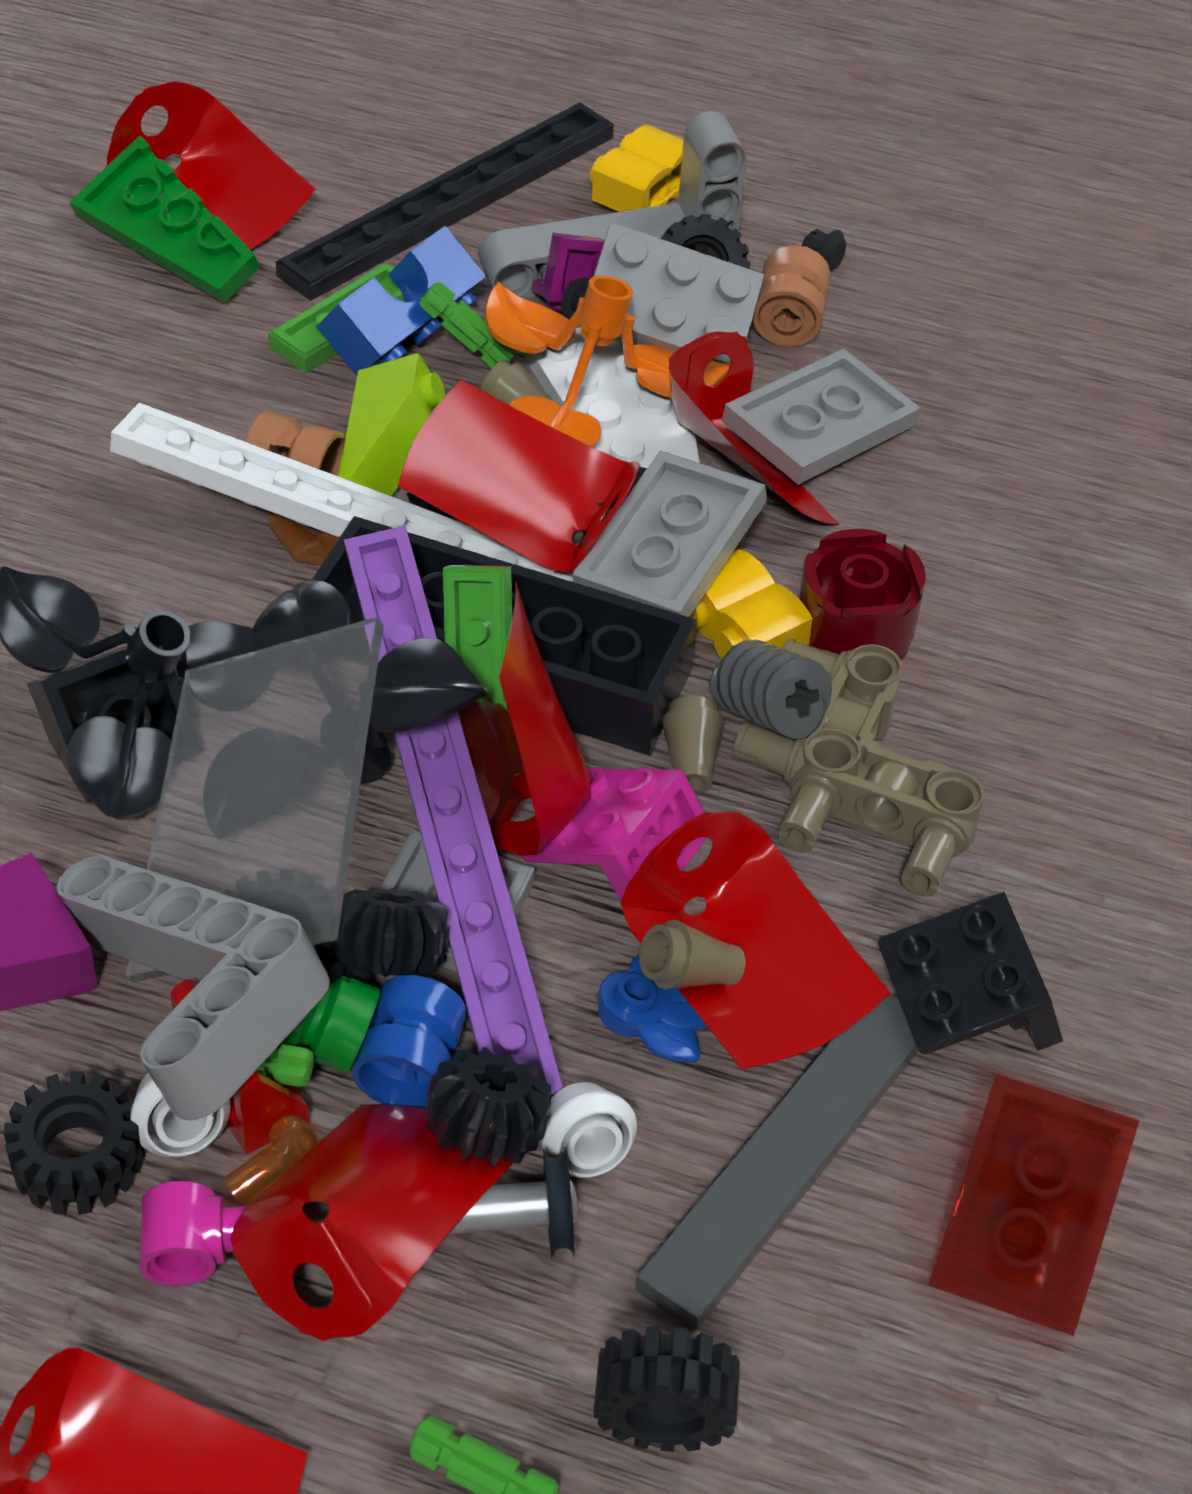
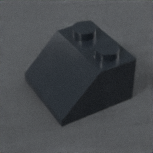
M126 646L27 683L49 742L71 778L72 776L67 764V748L76 729L87 720L99 716L112 717L124 724L126 722L127 714L141 683V678L137 677L127 664L125 658ZM173 670L166 678L156 680L140 715L137 728H154L164 732L172 741L176 753V767L206 756L207 753L176 672ZM77 786L84 800L87 803L92 802Z

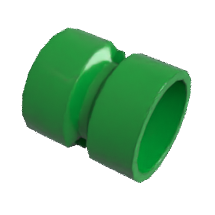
M345 976L340 977L333 984L329 983L328 990L322 999L277 1048L279 1049L281 1044L297 1047L302 1044L313 1052L314 1062L343 1074H348L368 1030L380 995V989Z

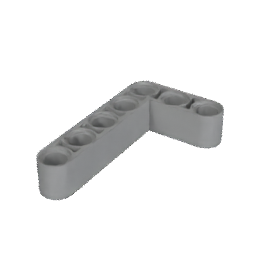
M707 111L697 115L686 126L684 133L678 203L493 232L484 238L478 249L480 263L492 290L497 282H500L521 298L526 299L540 296L531 290L533 279H545L552 233L605 239L610 222L661 238L666 230L675 222L678 223L689 215L700 217L701 214H711V219L717 221L721 217L728 221L727 226L731 230L737 228L739 231L747 161L746 151L723 114L717 111ZM695 244L687 247L720 259L717 253L709 246Z
M107 856L88 857L75 863L64 872L58 881L57 891L86 940L92 946L185 980L192 979L198 982L197 986L149 1034L142 1044L140 1058L144 1067L172 1112L180 1119H201L222 1107L313 1009L328 990L329 976L302 925L292 916Z

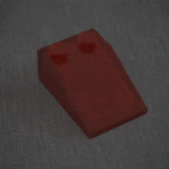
M996 1074L928 1286L1074 1337L1134 1146L1140 1120Z

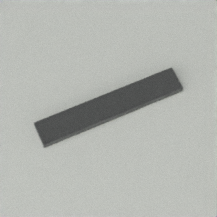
M890 994L870 1013L831 1040L636 1276V1291L695 1331L698 1330L919 1051L898 998Z

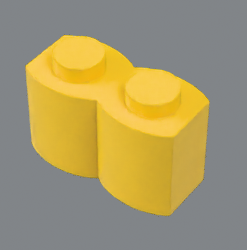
M650 125L640 126L634 132L627 134L619 147L611 149L604 156L598 157L594 162L590 172L592 201L622 212L666 205L670 198L678 197L684 139Z
M742 549L733 551L690 616L697 619L696 629L705 638L714 641L716 652L721 660L732 646L744 640L758 639L783 648L788 638H793L797 642L809 645L813 620L801 600L788 588L775 583L766 568L753 555Z

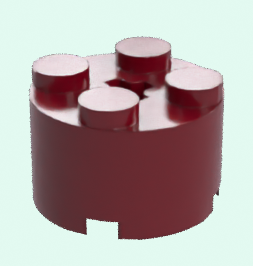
M846 529L833 532L822 538L819 548L812 554L809 551L804 560L799 599L813 618L809 646L840 655L842 651L848 652L862 645L875 644L894 651L900 660L904 659L915 635L926 580L925 568L917 553L906 544H904L902 551L886 543L887 534L869 529Z

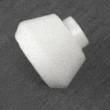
M148 1073L138 1087L131 1109L130 1121L132 1120L138 1125L140 1144L147 1151L168 1158L189 1156L205 1149L220 1136L229 1119L230 1100L216 1112L204 1118L195 1120L180 1119L172 1112Z
M580 1082L562 1088L550 1099L551 1105L548 1113L550 1120L545 1137L541 1142L542 1151L544 1148L547 1156L557 1158L564 1153L566 1146L570 1177L585 1178L602 1175L615 1168L625 1158L636 1137L637 1119L633 1109L623 1098L596 1084Z

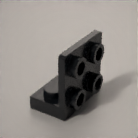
M1005 891L879 938V948L921 1054L935 1052L1012 1023L1015 1031L1026 1026L1028 1027L1037 1051L1063 1042L1052 1000Z

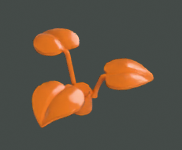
M592 277L589 280L585 298L579 299L577 310L570 319L545 306L517 296L500 282H497L487 301L485 324L488 332L496 341L520 352L537 354L546 350L547 347L553 350H561L573 342L575 329L579 325L581 336L585 339V343L563 405L561 406L544 397L525 396L513 400L510 406L593 448L597 446L601 436L599 421L588 414L572 409L595 345L608 346L613 343L615 338L622 334L624 362L627 367L637 369L635 376L637 382L646 389L668 398H672L669 379V357L674 352L650 344L633 345L632 328L635 317L627 315L633 290L627 283L614 277ZM711 360L704 371V383L707 386L718 384L726 376L730 363L726 364Z

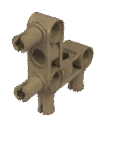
M788 638L783 649L821 663L829 674L832 693L830 705L819 728L805 739H792L745 720L737 734L733 748L735 751L732 756L734 760H742L784 776V782L789 783L794 799L779 827L778 839L780 843L795 852H809L812 850L828 816L913 845V850L903 870L901 882L907 890L916 895L924 897L935 895L951 859L968 850L974 841L984 800V790L981 783L974 776L930 759L921 762L880 748L877 739H884L890 728L902 671L901 660L894 651L884 646L869 644L859 646L848 652L842 651L838 655L797 642L796 639Z

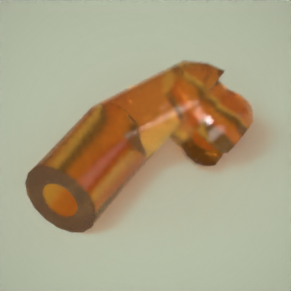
M276 513L269 521L271 531L291 558L298 563L321 566L340 538L322 531L321 535L309 533L304 525Z
M288 1115L274 1123L269 1133V1139L272 1144L223 1177L227 1188L240 1206L250 1204L318 1143L315 1130L307 1128L303 1118L297 1115Z

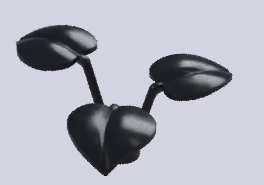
M3 566L0 569V640L7 651L23 665L46 673H56L68 665L74 653L81 658L88 659L124 643L127 644L125 650L127 664L131 671L141 678V683L127 714L125 724L108 716L91 718L76 729L67 748L68 769L74 782L108 817L124 820L144 814L160 801L173 781L177 762L171 739L158 729L137 728L140 715L156 680L166 678L176 667V673L179 677H191V691L201 704L223 714L237 715L252 711L259 706L269 694L279 673L277 670H271L262 666L253 655L250 647L252 628L220 621H203L188 626L179 615L168 610L151 611L142 618L137 628L133 624L127 623L121 632L90 644L98 634L100 616L97 605L89 594L77 585L61 578L24 573Z
M311 580L297 584L292 590H287L279 595L260 614L251 630L250 647L259 663L271 670H287L306 659L310 670L336 712L328 720L324 728V745L326 750L298 738L292 739L283 745L278 736L270 731L257 732L234 744L217 763L209 783L207 796L208 815L215 835L222 843H225L236 834L266 824L295 806L308 790L312 775L311 764L305 755L322 762L328 771L334 770L339 765L352 782L365 784L375 781L387 771L392 760V752L382 732L396 733L406 731L450 715L484 697V688L451 646L436 638H418L399 645L382 657L376 665L374 672L376 684L366 685L362 690L364 700L362 714L349 711L317 655L318 652L338 646L348 636L351 626L349 605L343 595L326 582Z

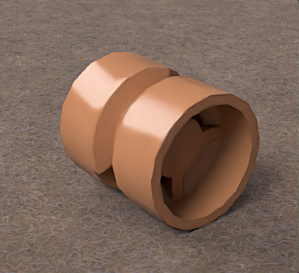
M797 245L781 247L772 252L764 262L762 270L764 278L752 320L756 330L764 339L779 346L794 347L804 345L813 340L820 331L831 272L827 261L818 252L808 247Z
M264 410L252 423L245 442L338 476L346 436L342 432L312 423L303 428L298 419Z

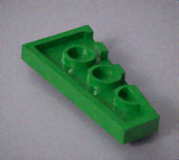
M138 136L70 201L75 216L224 304L260 269L255 254L218 216L214 217L205 208L202 199L191 188L188 190L177 179L175 171L163 159L160 161L152 153L150 145L141 136Z

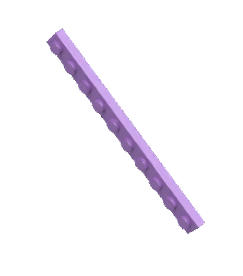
M406 526L345 539L346 553L376 665L389 651L405 642L425 637L437 639ZM456 711L425 725L396 732L394 735L437 898L441 905L448 910L449 943L478 1053H480L483 1047H487L494 1055L505 1056L513 1053L514 1061L520 1065L532 1064L537 1066L538 1078L551 1085L549 1097L551 1099L563 1086L461 722Z

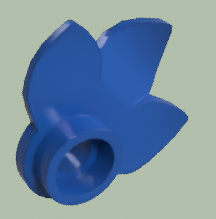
M639 955L632 960L628 971L612 973L603 980L597 993L598 1013L601 1021L609 1030L624 1037H639L650 1052L667 1060L685 1063H696L698 1061L700 1047L694 1032L708 1028L677 988L662 989L653 980L644 976L640 968Z

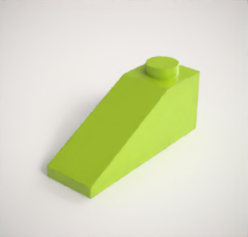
M419 353L358 370L338 477L392 496L398 488L400 474L411 445L430 414L446 396L441 378L436 372L431 373Z

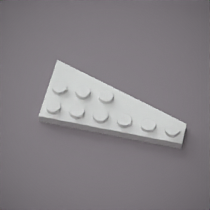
M580 327L575 329L573 342L561 350H553L547 347L541 353H524V359L545 392L554 402L561 406L565 401L585 343V339L581 336ZM615 338L613 343L608 346L595 345L572 409L588 414L599 421L601 436L595 448L627 462L636 461L640 464V467L648 468L660 450L700 463L695 433L678 422L672 398L659 395L643 387L636 380L637 369H632L625 365L622 338Z

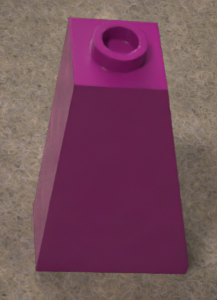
M32 852L1 865L0 1011L84 994L98 988L91 946Z

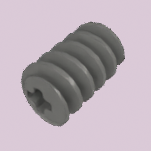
M758 639L744 640L732 646L713 670L709 682L713 699L722 709L792 739L808 738L819 728L830 705L832 693L829 674L821 663Z

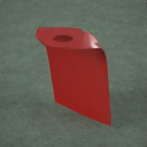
M180 81L167 82L158 86H148L140 94L136 95L115 125L107 154L108 166L138 136H141L150 145L152 153L160 161L162 159L165 161L172 154H178L181 158V163L173 169L177 179L188 190L191 188L202 199L205 208L214 217L218 216L250 250L282 228L316 190L212 94L203 88ZM154 106L164 107L168 114L167 124L164 129L154 136L145 135L141 128L144 114Z
M737 331L709 332L680 347L669 357V379L671 397L678 422L701 437L762 484H765L766 487L802 514L820 522L839 525L801 483L798 485L721 422L725 404L751 391L754 361L747 345L746 337L741 336ZM718 355H728L730 367L726 376L718 384L707 386L704 383L703 375L708 363Z
M461 379L434 409L419 430L409 449L397 486L544 568L558 572H572L583 561L628 495L640 464L636 461L627 462L593 448ZM620 494V496H619L617 502L615 503L614 507L612 508V510L610 511V513L607 515V517L603 520V522L600 524V522H601L603 516L605 515L606 511L608 510V508L610 507V505L613 503V501L617 498V496ZM580 530L587 531L582 541L578 545H574L572 541L573 534Z
M515 582L514 613L499 673V681L524 771L499 790L486 809V815L497 849L520 856H536L575 818L587 803L591 795L590 783L592 778L553 688L528 622L517 583ZM531 797L535 816L519 822L507 819V813L514 804Z
M704 812L692 820L686 821L651 850L627 885L620 904L625 920L632 934L640 943L646 932L654 925H663L670 920H677L724 943L737 945L743 950L745 970L737 984L733 986L716 984L677 988L741 1070L791 1058L825 1044L848 1030L891 994L823 910L764 829L741 813ZM697 838H709L712 842V848L707 859L693 870L681 871L678 868L677 861L682 849ZM698 896L705 899L706 909L696 915L686 914L684 907L690 900Z
M361 1105L244 1208L235 1222L230 1241L237 1261L262 1301L274 1313L294 1326L301 1334L310 1335L322 1342L332 1338L357 1336L370 1329L393 1308L411 1279L426 1263L437 1247L513 1163L500 1158L494 1168H492L483 1159L476 1157L463 1162L462 1153L458 1149H442L438 1147V1134H434L425 1128L427 1116L424 1108L395 1105ZM316 1201L328 1205L329 1212L326 1219L319 1223L307 1218L302 1208L306 1202ZM313 1263L327 1273L334 1291L332 1302L327 1307L313 1308L298 1296L293 1282L294 1271L298 1265Z
M68 1347L43 1362L30 1380L17 1392L0 1427V1494H298L308 1453L184 1398L109 1360L80 1348ZM33 1406L34 1418L26 1441L14 1456H10V1441L18 1420L28 1407ZM41 1453H45L51 1463L48 1473L42 1480L37 1482L30 1481L29 1472L33 1463Z

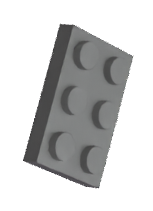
M610 222L593 277H614L624 281L632 288L633 296L627 315L635 317L632 328L633 343L650 344L674 353L680 347L709 332L737 331L747 339L764 278L762 273ZM721 354L714 357L712 361L729 364L730 358L726 354Z
M843 348L725 404L721 422L799 485L915 426L921 408Z
M660 450L598 540L573 572V581L690 617L767 502L766 485Z

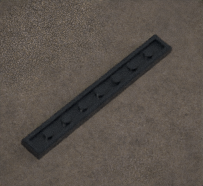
M579 102L275 261L276 276L309 301H312L429 238L442 227H449L613 139L614 124Z

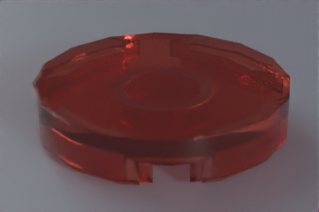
M482 697L457 712L489 826L498 827L511 820L520 803L521 790H513L514 774L522 773L523 764L509 712L500 703L491 704L492 701L490 700L492 698Z

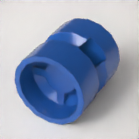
M398 975L386 980L380 987V995L369 1024V1030L366 1032L352 1067V1078L358 1088L371 1099L384 1105L425 1109L431 1078L437 1072L440 1062L451 1061L449 1051L457 1048L466 1020V1005L461 997L447 985L427 977Z

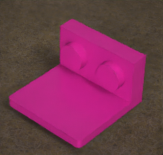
M589 768L592 782L590 783L591 795L587 803L575 818L536 856H522L524 861L601 865L621 902L627 885L651 850L686 821L692 820L704 813L683 770ZM707 837L697 838L682 849L677 861L678 868L683 871Z

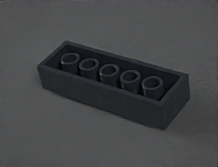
M353 516L312 578V580L323 581L335 587L347 601L351 612V626L346 639L338 646L323 651V653L373 669L376 668L344 540L392 529L393 527ZM407 532L437 639L445 642L443 567L449 565L511 566L512 619L515 606L516 582L536 644L571 730L650 755L663 729L662 718L668 712L669 704L679 697L692 671L697 619Z

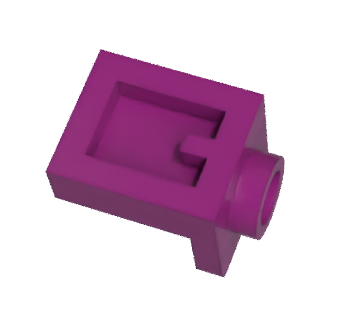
M552 233L545 279H533L531 290L547 300V307L562 311L561 298L567 285L575 279H591L593 277L604 239Z

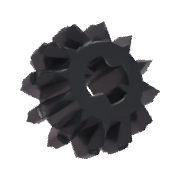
M374 887L368 890L354 889L336 901L335 915L331 916L329 936L333 938L331 954L346 968H357L362 974L376 973L384 977L389 975H427L435 971L436 967L442 965L444 949L448 948L450 927L447 926L448 910L434 897L420 896L417 891L405 892L398 891L395 888L386 890Z
M483 1047L478 1055H474L466 1050H457L451 1061L439 1063L437 1072L431 1078L425 1108L427 1116L425 1128L434 1134H438V1147L461 1151L463 1162L476 1157L483 1159L492 1168H494L500 1158L510 1163L521 1164L526 1152L536 1151L540 1140H543L550 1120L548 1113L551 1105L549 1098L551 1085L538 1078L537 1066L532 1064L520 1065L515 1062L513 1053L505 1056L494 1055L487 1047Z

